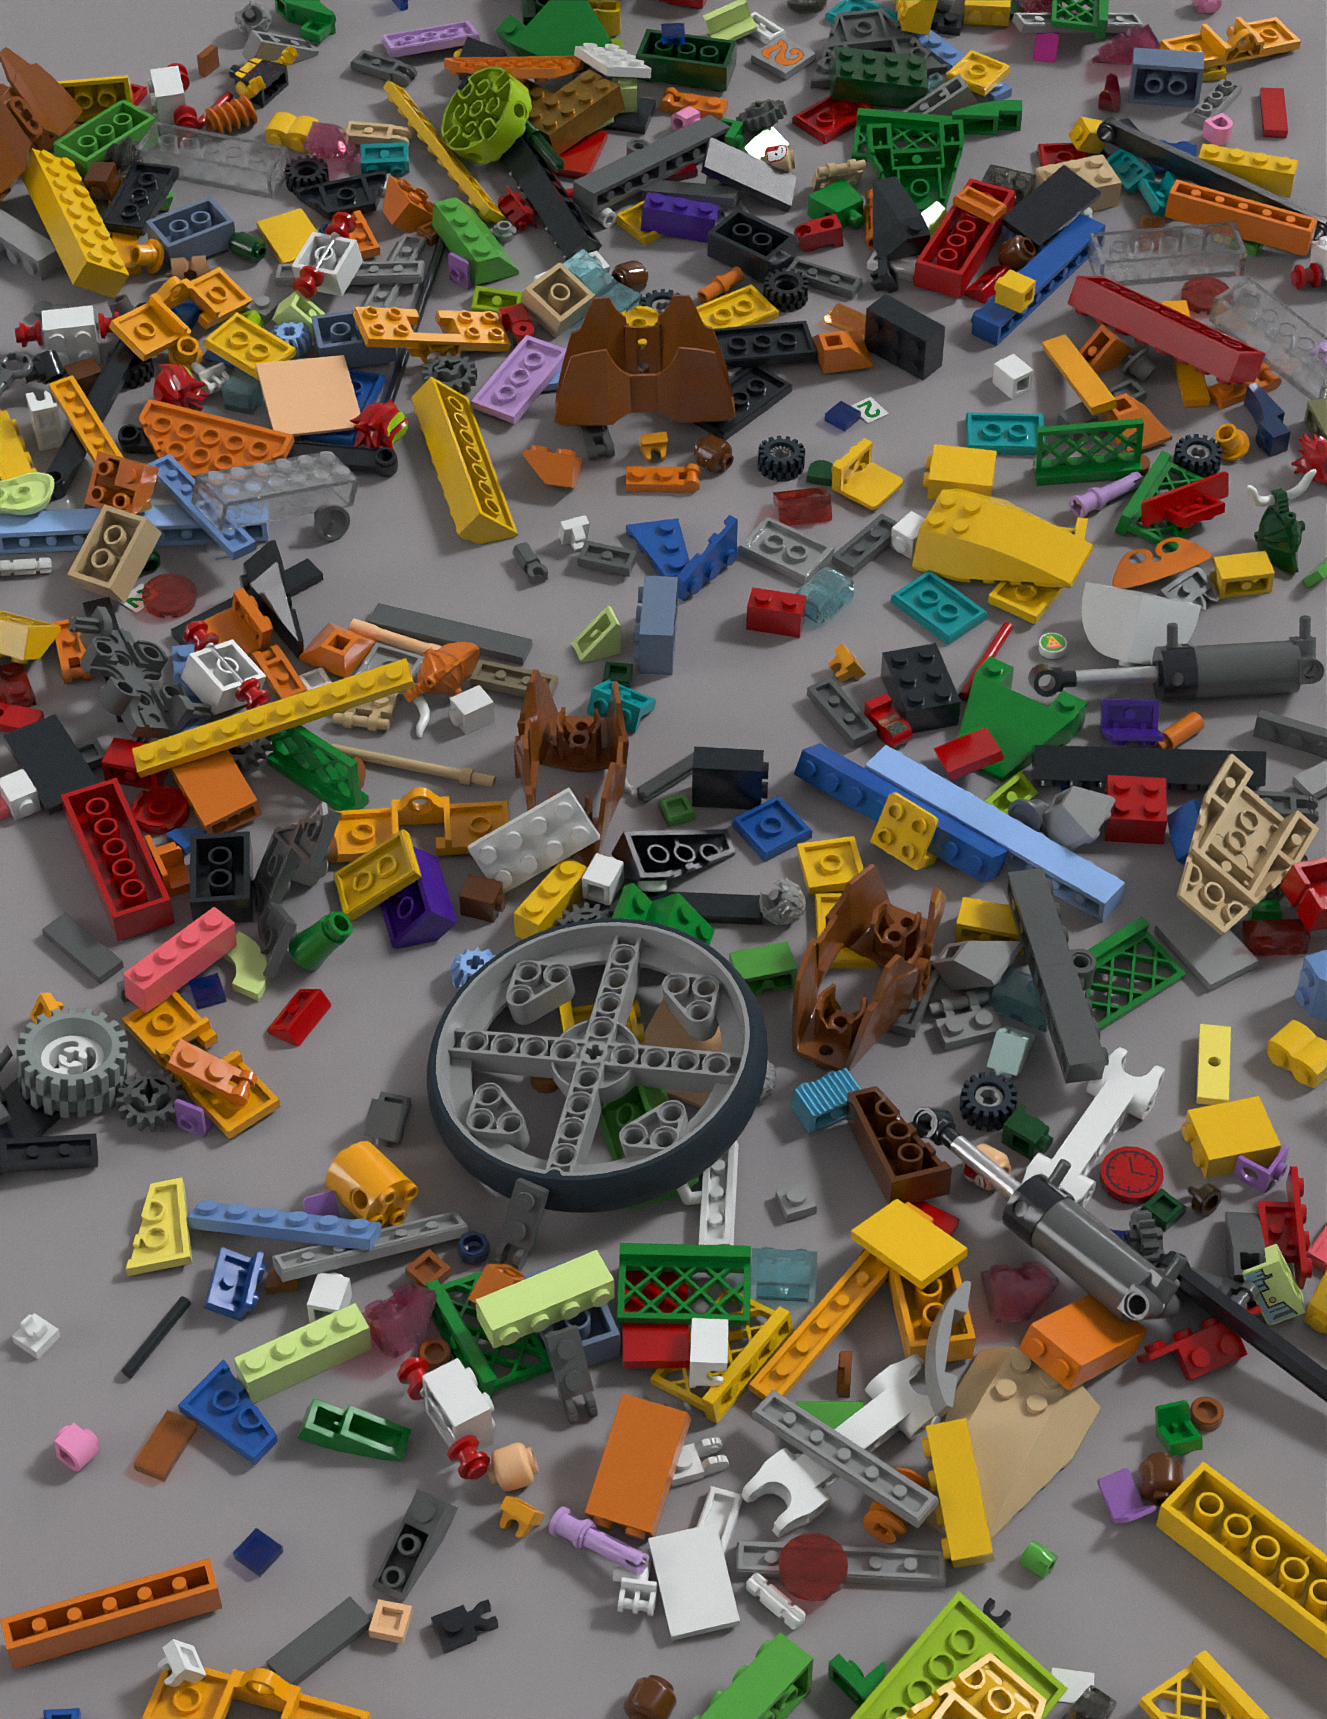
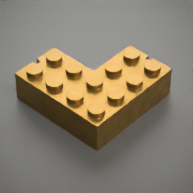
M590 69L564 85L556 93H552L528 79L522 83L528 88L532 110L529 113L528 119L536 129H540L543 132V137L559 155L625 109L620 85L606 78L603 79V76Z

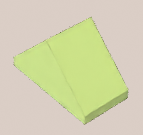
M608 605L572 641V645L581 662L586 663L621 653V625L612 608Z

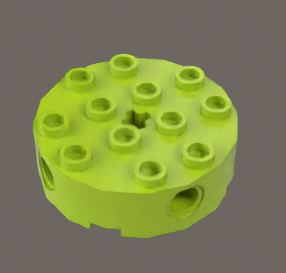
M489 66L471 75L468 78L469 83L462 91L457 89L443 115L442 137L446 140L447 146L470 164L483 165L491 161H498L516 139L524 134L525 124L532 110L528 88L502 67Z

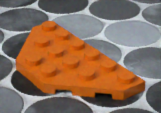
M576 56L444 58V68L452 71L454 75H465L466 73L474 74L489 66L502 67L521 83L526 82V79L534 78L536 82H548V78H560L564 75L583 70L584 61Z
M148 399L138 417L139 423L158 459L171 454L199 484L214 488L285 461L295 442L292 434Z

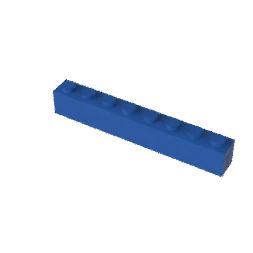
M1080 214L1060 234H1057L1047 246H1044L1040 253L1031 259L1021 271H1017V273L1036 280L1034 301L1022 313H1018L995 303L996 294L993 297H989L987 302L972 315V335L998 346L1103 245L1106 225Z
M821 743L802 750L794 772L795 776L877 823L889 794L897 792L937 817L938 825L927 852L981 883H985L1000 875L1009 852L1008 849Z

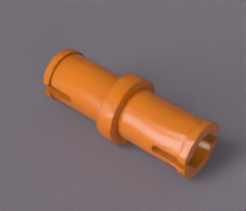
M735 266L724 275L714 277L710 284L697 291L699 300L704 304L719 295L728 293L729 288L744 280L742 270Z

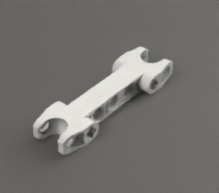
M1121 1047L1117 1048L1109 1056V1064L1104 1068L1102 1079L1089 1081L1086 1092L1095 1096V1098L1055 1156L1050 1159L1038 1153L1026 1168L1021 1184L1032 1176L1041 1173L1050 1177L1059 1160L1065 1159L1071 1163V1168L1060 1186L1074 1196L1075 1201L1084 1208L1096 1186V1182L1088 1178L1087 1175L1129 1114L1141 1120L1146 1118L1154 1106L1155 1098L1164 1079L1165 1069L1157 1065L1147 1075L1142 1077L1129 1075L1123 1070L1128 1051Z
M915 1354L890 1365L879 1373L865 1388V1392L873 1400L834 1430L869 1453L873 1452L899 1430L910 1441L926 1431V1426L932 1425L938 1417L935 1416L929 1396L917 1393L909 1382L917 1375L924 1360L918 1354ZM783 1448L764 1462L756 1475L745 1485L741 1496L747 1503L755 1501L764 1494H775L785 1501L787 1510L777 1518L772 1529L773 1533L779 1538L807 1525L830 1505L832 1498L824 1489L836 1481L839 1476L805 1453L796 1459L788 1448Z

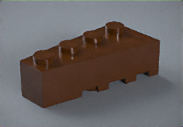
M878 1086L847 1093L846 1120L887 1204H890L895 1199L905 1204L907 1201L915 1203L950 1194L952 1167L946 1161L942 1162L936 1156V1150L929 1142L924 1143L917 1135V1129L911 1122L906 1123L900 1116V1110Z

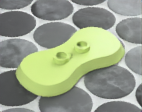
M33 472L0 481V514L31 515L43 510L50 502L55 484L53 477L46 473Z

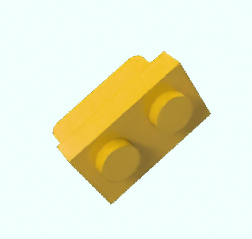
M863 438L857 445H853L841 459H837L831 468L832 490L870 510H876L903 486V478L873 463V442Z
M891 793L886 800L870 842L914 870L933 865L937 858L927 852V849L938 825V819L899 793Z

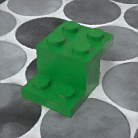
M634 883L624 886L612 918L634 919L662 924L698 938L707 945H710L715 932L707 921L679 893L651 901Z

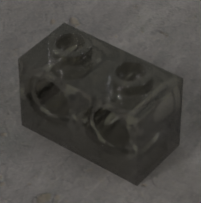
M990 164L982 182L1014 190L1015 207L1035 190L1036 175Z

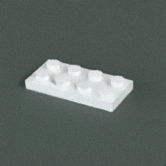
M584 43L583 46H575L574 56L606 76L651 77V68L646 66L644 61L635 59L636 56L627 54V51L619 49L618 45L605 44V47H597V44Z
M568 787L469 844L468 851L486 878L503 882V894L599 840L600 834Z

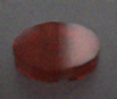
M1196 277L1184 283L1181 290V300H1186L1188 309L1194 313L1200 314L1202 311L1207 312V315H1214L1228 308L1231 300V290L1226 283L1219 279Z
M179 574L158 575L150 579L142 590L144 608L156 617L165 618V615H172V618H177L189 613L196 604L197 593L195 585L189 578Z
M819 1533L799 1535L791 1539L781 1551L778 1560L779 1579L783 1586L785 1585L790 1590L789 1593L796 1598L808 1602L824 1601L831 1598L832 1594L837 1591L839 1592L844 1586L848 1575L847 1555L841 1545L829 1536Z

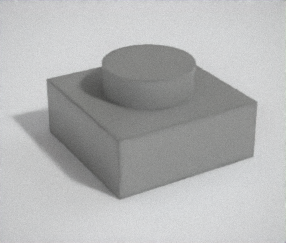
M260 294L246 306V312L256 310L267 324L273 318L280 302Z
M806 1181L776 1190L775 1198L786 1222L817 1213V1205Z

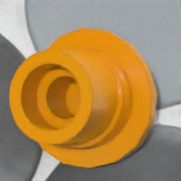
M149 239L146 244H134L130 254L131 262L135 266L147 268L150 274L157 273L164 260L162 243L157 239Z
M181 337L177 345L169 348L168 361L170 364L183 365L190 372L192 371L191 364L193 362L202 364L203 352L197 340L193 337Z
M1223 424L1216 430L1215 443L1219 442L1221 445L1220 448L1223 450L1222 460L1235 461L1244 457L1250 446L1249 438L1244 431L1237 429L1233 424Z

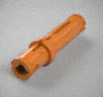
M870 189L865 193V206L863 207V215L866 218L865 244L869 249H875L873 246V189Z

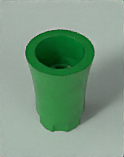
M332 911L305 930L298 932L294 941L289 943L288 946L294 961L306 970L314 971L319 969L324 961L353 932L350 918L341 911Z

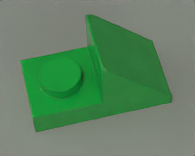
M837 1654L829 1661L828 1677L859 1708L885 1678V1661L864 1677L863 1672L852 1660L847 1662L840 1654Z

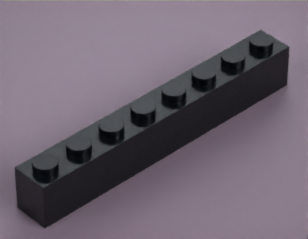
M523 135L518 137L513 145L502 154L500 161L509 168V175L518 182L517 187L526 194V201L535 208V215L544 222L545 225L543 227L553 236V243L563 251L562 257L567 262H570L596 250L598 251L602 247L601 243L550 166L534 147L526 142V138Z
M1032 746L1031 780L1038 781V786H1055L1056 781H1067V787H1084V782H1096V788H1106L1108 775L1166 778V790H1171V784L1182 785V790L1199 791L1200 785H1211L1228 755L1232 753L1253 771L1246 786L1251 790L1257 791V787H1263L1266 784V751Z

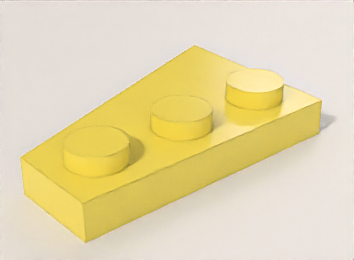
M182 1177L151 1183L141 1214L142 1223L139 1233L134 1238L132 1257L128 1259L126 1266L128 1276L192 1264L185 1184Z

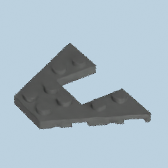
M882 8L837 13L834 26L831 28L828 41L825 43L821 53V59L818 61L817 69L813 79H811L810 88L830 87L828 68L834 46L863 50L891 47L893 53L925 57L927 76L946 74L947 65L940 64L932 57V52L924 48L921 42L912 34L907 35L902 31L901 25L895 19L890 18L889 14Z
M329 810L326 815L316 814L312 818L307 817L299 820L296 825L289 823L284 827H277L273 831L253 881L256 894V909L261 910L262 913L258 921L259 939H261V954L266 955L267 965L263 972L265 977L276 978L289 943L294 941L297 934V924L280 905L283 896H286L290 890V879L293 871L299 867L301 859L308 866L320 869L322 862L329 856L330 842L342 815L340 812Z

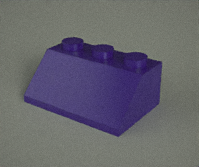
M647 192L642 212L641 231H657L658 234L708 243V232L718 223L720 207L708 202H698Z
M415 847L413 848L422 877L380 903L392 948L395 949L438 941L457 924L438 857Z

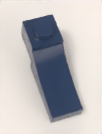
M1256 382L1247 385L1244 406L1249 410L1258 427L1255 442L1269 457L1286 452L1291 431L1283 423L1285 412Z

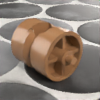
M206 255L192 256L188 261L185 257L171 258L172 270H170V273H165V277L177 276L180 280L187 278L189 281H192L215 268L207 266Z

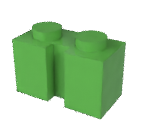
M788 941L771 943L751 949H741L729 953V962L745 979L754 996L762 995V990L772 988L773 992L795 988L798 968Z

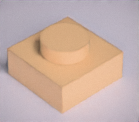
M378 1599L368 1630L369 1637L404 1644L413 1614L412 1606Z

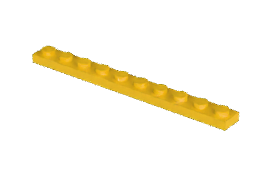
M388 80L383 86L389 95L387 97L388 100L399 107L397 111L408 119L407 124L418 132L417 137L428 144V151L439 158L437 162L449 171L447 175L459 184L457 188L469 197L468 202L473 207L479 209V216L488 223L490 221L495 223L504 221L506 218L454 151L447 146L446 141L405 89Z
M404 658L133 748L137 773L142 778L414 688L415 685L409 663Z

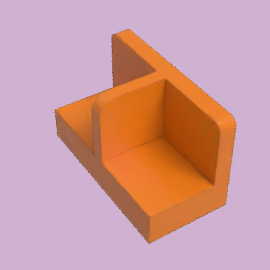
M150 834L144 836L145 843L169 897L189 892L190 874L184 863L181 847L176 846L175 842L155 847Z

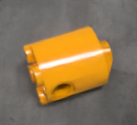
M360 1141L339 1152L333 1159L325 1178L326 1188L333 1190L336 1198L358 1219L381 1223V1229L390 1225L402 1224L407 1217L405 1211L419 1192V1188L369 1141Z

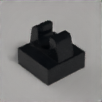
M887 257L879 260L878 269L870 274L874 280L871 282V285L875 291L887 289L891 294L899 290L898 273Z

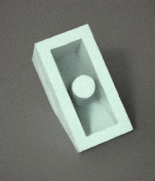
M1009 1026L999 1029L995 1035L987 1067L993 1068L994 1072H996L995 1075L1000 1076L1002 1074L1006 1078L1020 1074L1036 1034Z

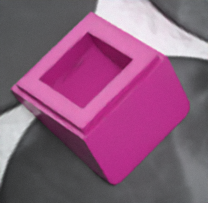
M1036 33L1033 52L1034 61L1055 63L1059 34Z

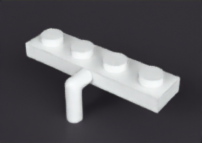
M737 1140L712 1166L703 1172L702 1191L692 1192L688 1183L676 1189L685 1205L701 1204L699 1245H734L739 1148Z

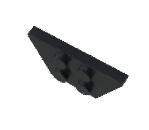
M382 170L296 188V195L300 201L328 220H332V217L337 212H346L351 215L353 211L360 210L362 214H366L367 212L377 210L387 180V172Z

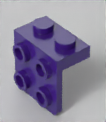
M1101 698L1100 733L1107 740L1111 741L1112 745L1125 746L1128 745V741H1139V745L1157 746V742L1164 741V735L1158 730L1159 700Z

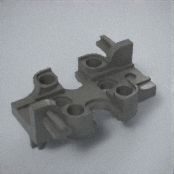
M97 606L91 618L70 616L68 630L81 633L79 638L86 649L80 660L85 673L101 674L109 677L105 686L99 688L98 698L108 712L121 716L128 732L133 736V741L148 744L151 738L163 739L181 733L190 718H210L211 714L209 711L211 706L209 704L191 703L181 683H178V685L165 684L162 688H151L146 684L144 679L159 680L161 678V671L168 661L165 652L160 646L144 640H137L135 642L130 631H124L122 628L112 630V619L106 607Z

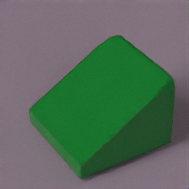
M1261 900L1257 905L1253 906L1248 911L1249 924L1280 926L1282 909L1278 900Z

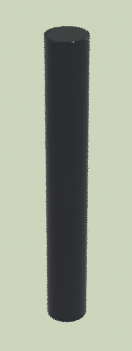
M184 1296L178 1299L123 1367L122 1373L125 1376L132 1378L190 1307L191 1302Z

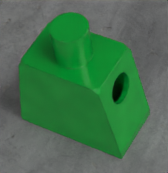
M842 178L808 195L807 215L812 219H818L836 214L842 229L849 225L859 229L865 223V217L863 216L864 201L858 192Z

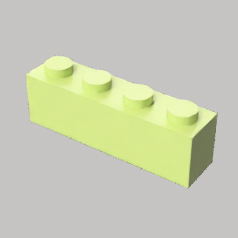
M595 1250L476 1299L477 1319L493 1349L501 1345H510L525 1335L541 1332L556 1322L572 1319L580 1312L607 1304L611 1299L615 1298L614 1279L600 1254Z
M356 1303L351 1304L234 1357L237 1378L254 1404L371 1350L370 1327Z

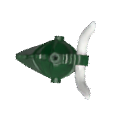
M1316 469L1306 473L1294 488L1288 491H1284L1282 488L1272 490V495L1259 496L1255 487L1252 485L1246 486L1252 503L1256 506H1268L1261 518L1258 531L1254 533L1257 549L1259 551H1266L1270 562L1274 566L1289 573L1299 572L1298 549L1301 545L1302 532L1305 531V523L1302 520L1297 521L1296 514L1289 512L1288 501L1299 497L1307 490L1317 472Z

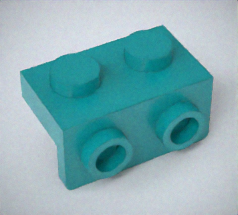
M408 142L360 144L362 175L386 170L387 174L391 173L393 175L410 172Z
M1167 171L1161 182L1141 177L1137 184L1143 199L1151 207V212L1160 218L1165 217L1169 192L1176 181L1172 172Z

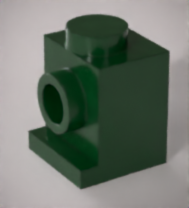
M1021 1104L1004 1123L1001 1143L1032 1161L1038 1153L1045 1154L1049 1150L1053 1137L1048 1135L1049 1126L1045 1125L1039 1118L1027 1114V1107Z

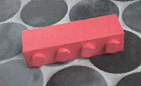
M215 907L207 911L123 973L125 996L145 1013L149 1012L237 946L235 922Z

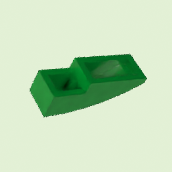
M1000 100L970 105L952 111V120L963 119L965 135L997 136L998 130L1020 131L1022 100Z
M314 1398L306 1409L297 1438L339 1452L401 1462L411 1429L351 1405L346 1410Z

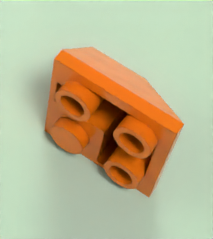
M391 175L387 179L383 213L393 226L408 234L417 232V227L432 221L434 204L428 200L429 195L419 187L417 189L413 188L405 179L401 178L398 180Z
M838 331L818 334L812 337L823 374L873 367L861 331Z
M1126 393L1115 397L1117 408L1102 413L1101 422L1143 418L1142 450L1172 440L1173 436L1144 404ZM1136 428L1126 429L1122 434L1128 438L1136 432ZM1117 437L1114 439L1118 445L1123 442ZM1128 446L1123 451L1125 453L1134 452V449Z
M531 445L530 450L523 449V456L544 484L575 489L583 463V458L576 456L577 452L557 448L556 453H551L550 448Z
M98 451L84 504L100 509L105 504L137 514L153 494L159 468Z
M328 622L301 653L299 660L317 668L322 667L325 671L339 677L347 678L367 656L376 641Z

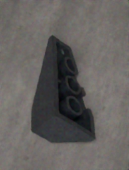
M896 176L873 181V246L879 260L887 257L889 261L920 255L931 236L923 215Z
M271 540L243 563V575L239 576L240 586L247 591L249 596L252 595L255 598L261 614L270 619L274 631L299 659V656L304 651V640L296 610L292 609L289 584L285 585L282 572L284 571L283 561L276 541Z
M727 829L623 831L612 851V856L624 862L625 878L636 881H666L735 855L736 850Z

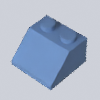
M1327 950L1304 957L1298 986L1295 991L1298 1004L1305 1008L1309 1016L1327 1022Z

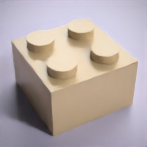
M559 262L525 288L521 303H523L526 311L554 338H557L586 315L592 299L595 298V294Z

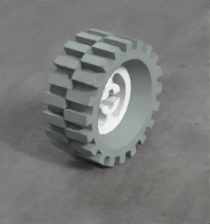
M68 1007V1013L61 1014L60 1008L51 1010V1017L47 1018L43 1013L37 1016V1025L29 1022L25 1026V1033H20L16 1049L19 1089H22V1095L25 1100L31 1098V1106L38 1109L43 1105L44 1113L51 1116L56 1110L60 1111L61 1118H69L70 1112H77L78 1118L86 1117L87 1110L92 1109L94 1114L102 1112V1104L105 1103L108 1107H111L116 1103L115 1095L119 1097L118 1089L124 1088V1080L128 1079V1041H126L124 1030H120L119 1023L116 1020L108 1023V1015L103 1012L98 1016H94V1009L85 1008L84 1013H78L77 1007Z

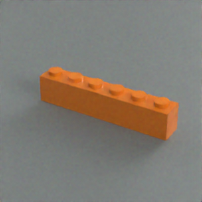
M1177 179L1169 192L1165 217L1175 221L1186 222L1200 228H1207L1225 235H1232L1246 241H1253L1271 248H1278L1306 256L1310 249V242L1313 241L1318 221L1314 217Z
M207 1558L0 1619L6 1649L13 1670L222 1609V1604L211 1560Z

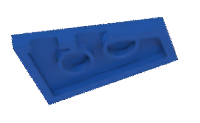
M729 515L724 520L726 527L719 535L715 532L708 539L709 544L702 555L696 553L676 576L678 577L679 599L685 601L693 594L698 593L701 587L710 580L715 579L727 566H731L736 561L738 556V519Z
M678 518L626 525L627 535L637 542V548L641 553H645L648 556L652 567L659 576L676 577L690 561Z
M224 1359L178 1405L179 1411L254 1465L278 1442L277 1434L258 1407L252 1403L245 1392V1388L239 1380H236Z

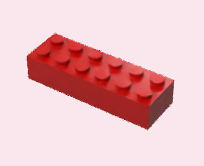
M971 178L965 185V187L970 186L1006 204L1007 212L1004 215L1014 208V190ZM952 205L915 262L914 286L960 299L1002 233L1001 219L1004 215L991 224Z
M117 778L62 794L61 800L66 821L117 941L175 923L171 899Z

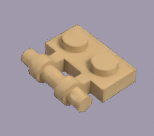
M849 159L846 163L835 164L832 162L827 163L826 166L818 167L811 180L813 191L820 190L842 178L851 186L856 185L861 179L863 170L866 169L865 160L856 161V159Z
M398 693L333 714L332 722L333 724H341L344 728L350 729L356 726L368 728V731L377 732L378 729L388 731L390 720L393 721L399 702Z

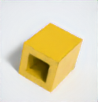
M1086 117L1079 118L1068 134L1078 151L1100 154L1107 144L1100 141L1097 137V129L1103 121Z
M1009 270L1003 277H999L995 283V303L1022 313L1034 301L1036 280Z

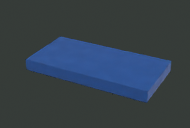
M348 369L361 413L367 405L377 402L386 383L385 375ZM358 430L304 435L305 440L325 444L354 446L358 439Z

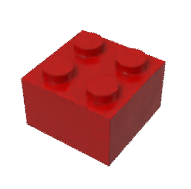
M1108 775L1105 795L1112 796L1116 801L1110 810L1111 816L1104 822L1105 841L1163 845L1167 826L1166 778Z

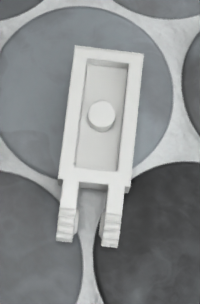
M706 1438L700 1440L696 1445L692 1443L683 1446L670 1488L704 1479V1476L727 1469L729 1462L725 1455L709 1457L702 1463L700 1461L701 1457L717 1453L722 1449L723 1445L720 1438Z

